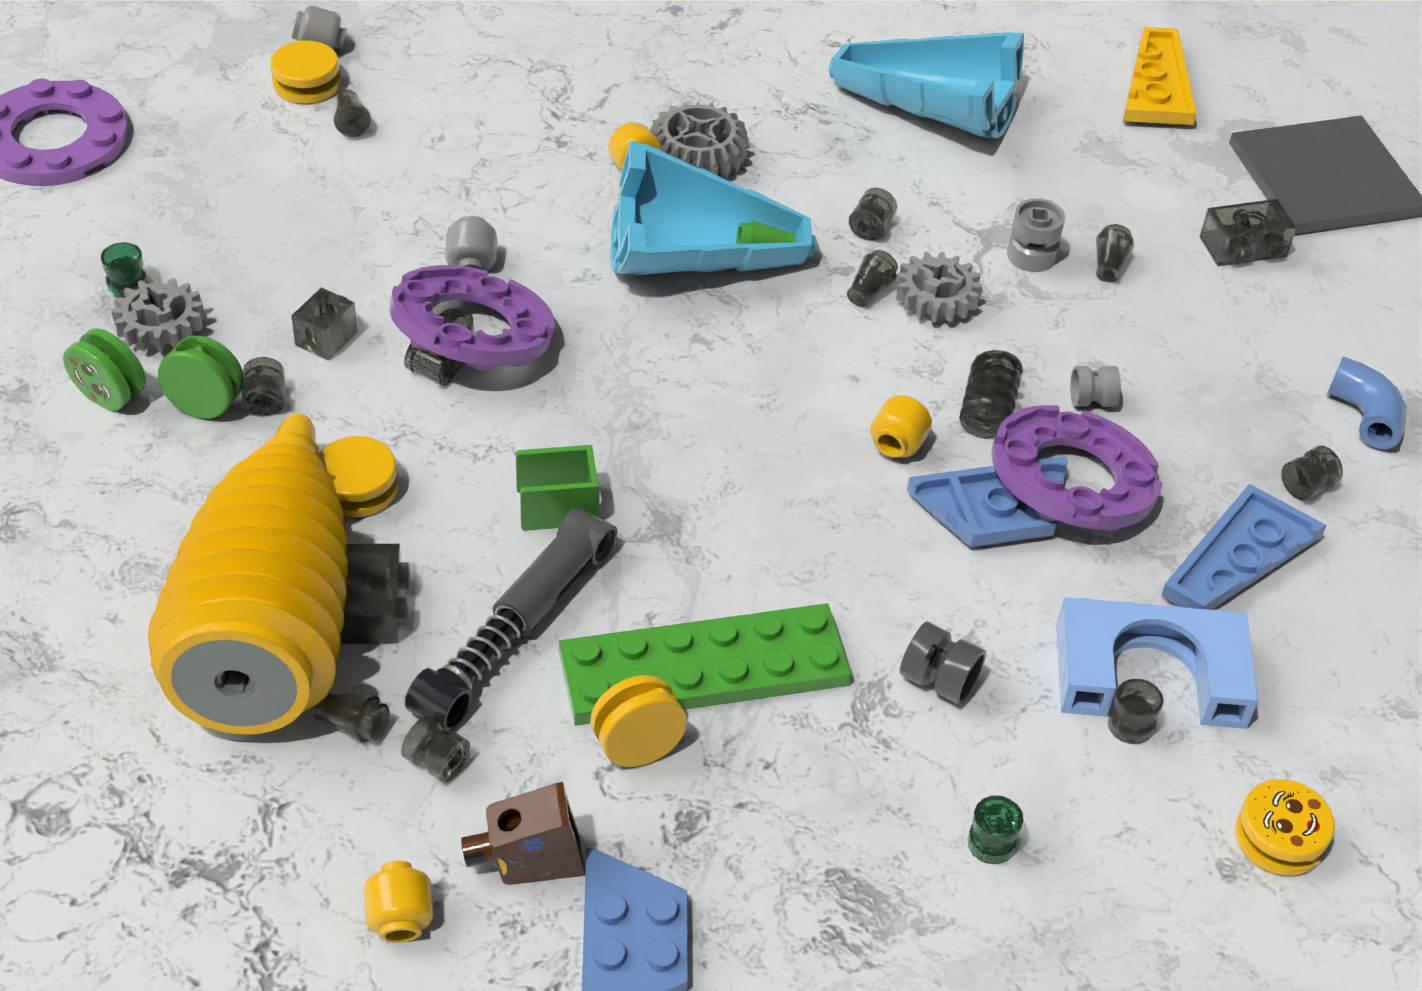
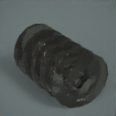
M991 350L977 355L973 360L959 416L962 427L968 433L984 439L995 437L1001 423L1014 413L1023 373V365L1015 355L1007 351Z

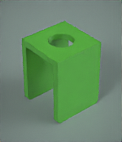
M592 445L516 451L517 492L520 493L522 530L559 528L563 518L574 507H579L598 517L599 486Z

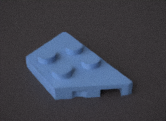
M1066 456L1036 460L1038 464L1041 463L1043 465L1042 471L1052 481H1064L1068 461ZM994 466L909 477L908 493L970 547L1054 535L1057 520L1049 521L1041 518L1035 509L1006 491Z
M586 848L582 991H687V890L599 850Z

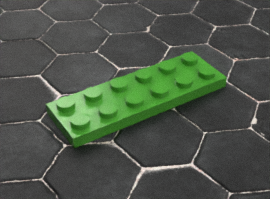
M828 603L559 640V655L575 726L591 723V713L596 702L609 688L620 681L640 675H651L665 680L671 686L677 701L684 710L850 686L851 680L849 665Z

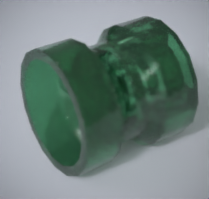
M120 242L112 244L103 250L101 262L106 273L107 290L112 296L125 298L124 289L126 287L137 290L139 289L138 281L141 280L148 284L146 272L142 268L144 265L142 252L137 245Z
M989 796L983 798L976 805L967 843L970 852L979 861L987 864H1001L1007 862L1014 855L1024 822L1023 812L1018 804L1003 796Z

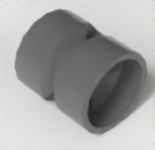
M926 621L917 630L907 647L901 662L900 675L921 686L933 683L935 693L956 704H961L979 677L985 662L986 650L964 639L953 642L950 632ZM941 653H944L945 655L941 660L938 669H935L934 667L938 662Z

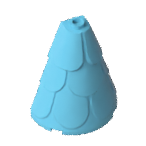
M1003 32L844 44L830 60L829 75L831 78H834L837 86L887 107L894 105L917 116L933 119L978 136L999 138L1004 134L1011 121L1017 101L1015 88L1017 86V79L1021 80L1024 33Z
M630 141L618 185L621 187L618 195V204L614 207L611 229L610 260L614 272L643 275L684 271L712 272L733 268L741 272L800 265L805 262L806 258H812L816 248V235H812L810 217L752 189L746 190L703 168H697L648 144ZM750 220H754L786 230L787 232H794L795 242L736 244V235L740 223H749Z

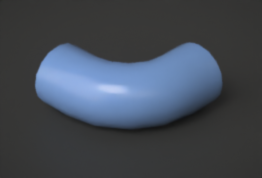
M1343 356L1327 394L1348 401L1363 412L1364 416L1360 423L1359 433L1366 444L1381 450L1396 446L1401 440L1405 429L1407 411L1406 404L1398 388L1382 373L1363 363Z

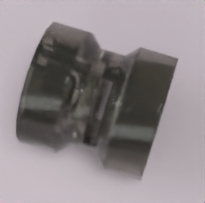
M870 188L866 190L858 205L849 216L848 223L850 229L861 239L867 241L879 239L897 212V202L892 194L884 189Z
M257 357L249 360L243 367L244 387L242 389V406L246 411L257 416L277 414L283 409L285 404L283 388L285 384L284 367L273 358Z
M1323 445L1310 449L1303 457H1296L1283 466L1281 471V478L1285 488L1294 498L1301 501L1309 500L1320 493L1321 489L1333 486L1343 476V467L1340 459L1334 451Z
M1129 679L1118 687L1114 705L1111 708L1107 722L1109 730L1114 737L1128 744H1141L1152 737L1164 702L1163 695L1158 687L1143 679Z
M424 716L407 733L402 744L401 755L415 766L423 764L428 767V773L439 781L448 782L464 765L469 754L470 742L457 733H446L441 723L430 716Z

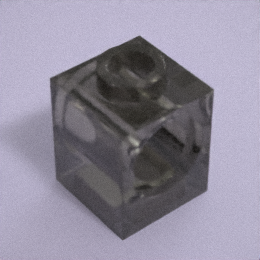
M322 287L291 315L295 346L328 361L358 332L355 302Z

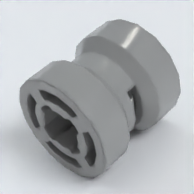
M1089 366L1073 367L1070 380V395L1073 406H1089L1092 401L1099 403L1102 407L1117 406L1121 387L1120 373L1117 366H1102L1094 372Z

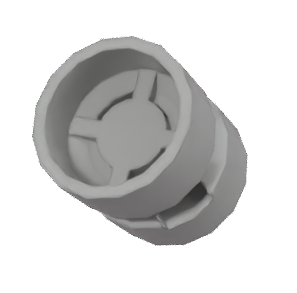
M1036 198L1022 201L1017 206L1007 250L1008 259L1014 266L1029 272H1042L1050 269L1055 264L1060 244L1059 240L1061 239L1066 218L1064 211L1059 205L1049 200Z

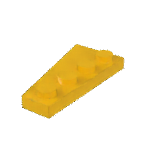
M1144 27L1123 121L1194 125L1197 113L1178 29Z

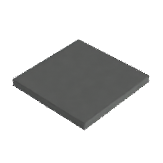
M1362 115L1234 132L1231 134L1230 145L1291 235L1422 216V195Z

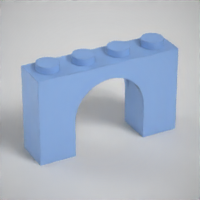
M1064 597L1056 625L1061 713L1107 717L1116 691L1114 657L1125 650L1143 647L1158 649L1171 654L1189 669L1194 677L1197 688L1200 725L1248 728L1258 703L1247 613Z

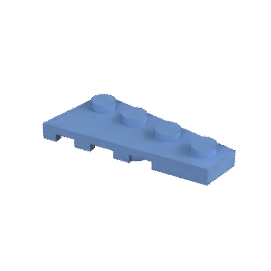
M1249 484L1168 579L1161 596L1181 607L1212 610L1321 538L1326 525Z

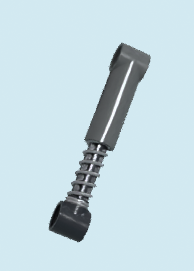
M579 507L572 508L563 518L554 540L496 601L492 609L494 615L487 618L486 626H481L477 629L475 637H470L467 640L466 647H462L457 651V658H451L448 660L447 665L436 671L426 668L416 676L407 691L405 708L446 732L454 730L463 720L470 707L473 682L482 680L481 673L484 670H491V662L494 659H501V651L511 648L510 641L513 638L529 635L591 564L598 566L606 560L615 545L618 534L617 527Z

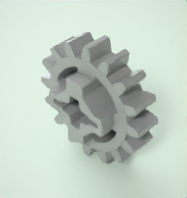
M924 252L922 260L911 256L909 264L902 263L900 265V272L897 273L895 290H897L896 299L897 301H905L904 310L916 309V317L919 319L924 315L931 316L932 322H937L939 317H945L948 322H953L955 314L961 318H966L968 310L975 311L982 289V284L979 283L980 274L971 273L973 266L971 263L959 264L960 257L957 255L950 259L946 258L944 252H940L938 257H932L929 252Z
M159 277L154 278L151 284H146L142 280L138 281L139 289L133 290L126 287L124 289L125 298H115L116 308L111 309L118 338L125 337L127 346H132L139 342L141 351H146L150 345L156 346L158 352L163 351L164 345L171 344L172 347H175L180 339L193 336L192 331H201L203 329L201 320L205 319L200 293L198 291L192 292L189 283L178 287L175 278L170 279L167 284H162Z

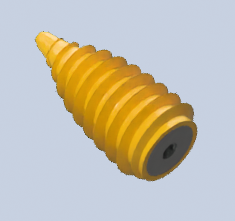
M292 414L283 420L275 435L266 441L263 447L252 452L245 460L232 467L224 479L209 493L204 505L193 518L190 530L185 534L179 546L178 555L171 564L167 581L160 591L157 607L150 619L148 642L151 667L164 695L184 716L213 730L231 734H261L280 729L297 719L301 713L316 706L328 695L334 685L337 672L336 661L340 652V634L344 624L343 608L347 596L345 583L348 574V560L346 557L347 536L343 526V508L336 497L334 483L326 473L324 463L317 456L319 449L316 444L315 427L311 419L303 414Z

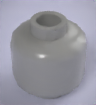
M309 6L304 12L298 11L292 39L321 42L333 50L334 48L342 50L347 29L340 27L341 17L338 13L316 6Z
M465 216L454 222L448 228L446 234L445 259L448 265L490 270L495 265L497 259V234L495 229L478 216Z

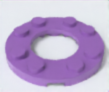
M40 78L33 80L28 85L15 88L0 95V178L22 185L52 186L84 179V172L91 171L98 165L106 168L118 158L128 141V124L122 105L107 91L90 85L84 80L49 81L48 79ZM54 109L67 110L70 112V115L74 116V113L80 115L82 121L87 124V129L79 139L57 149L40 150L28 148L16 142L13 137V130H17L18 123L31 121L36 117L37 112L44 111V115H48Z
M428 266L404 274L401 283L393 287L389 306L393 322L404 335L411 339L410 343L414 347L467 363L470 367L478 370H486L490 366H525L527 362L545 353L551 343L555 327V319L551 309L536 293L512 279L507 284L500 278L487 276L488 271L465 266ZM451 300L471 301L498 311L508 320L511 328L509 330L503 328L502 334L495 336L478 330L475 336L472 335L468 328L460 324H444V317L436 316L432 309L441 302Z
M1040 405L1024 408L1009 415L1001 423L991 450L995 471L1003 482L1005 490L1035 509L1041 518L1049 521L1058 520L1083 528L1117 531L1119 528L1140 522L1154 508L1162 489V482L1159 481L1156 473L1159 467L1158 462L1150 450L1137 437L1120 425L1084 410L1081 415L1068 411L1060 413L1059 406ZM1052 445H1066L1086 450L1100 458L1111 469L1115 478V485L1110 490L1103 488L1100 493L1083 486H1076L1071 489L1064 488L1066 482L1063 480L1052 481L1042 471L1043 465L1041 463L1038 464L1036 461L1037 452L1042 448Z

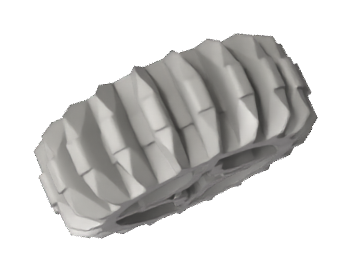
M683 102L680 108L670 106L668 112H660L658 119L653 120L650 131L660 141V150L697 168H703L723 179H728L730 173H738L739 167L744 165L749 144L745 122L738 120L736 113H728L726 107L715 108L713 103L707 106L701 105L699 102L696 105H688L686 102Z

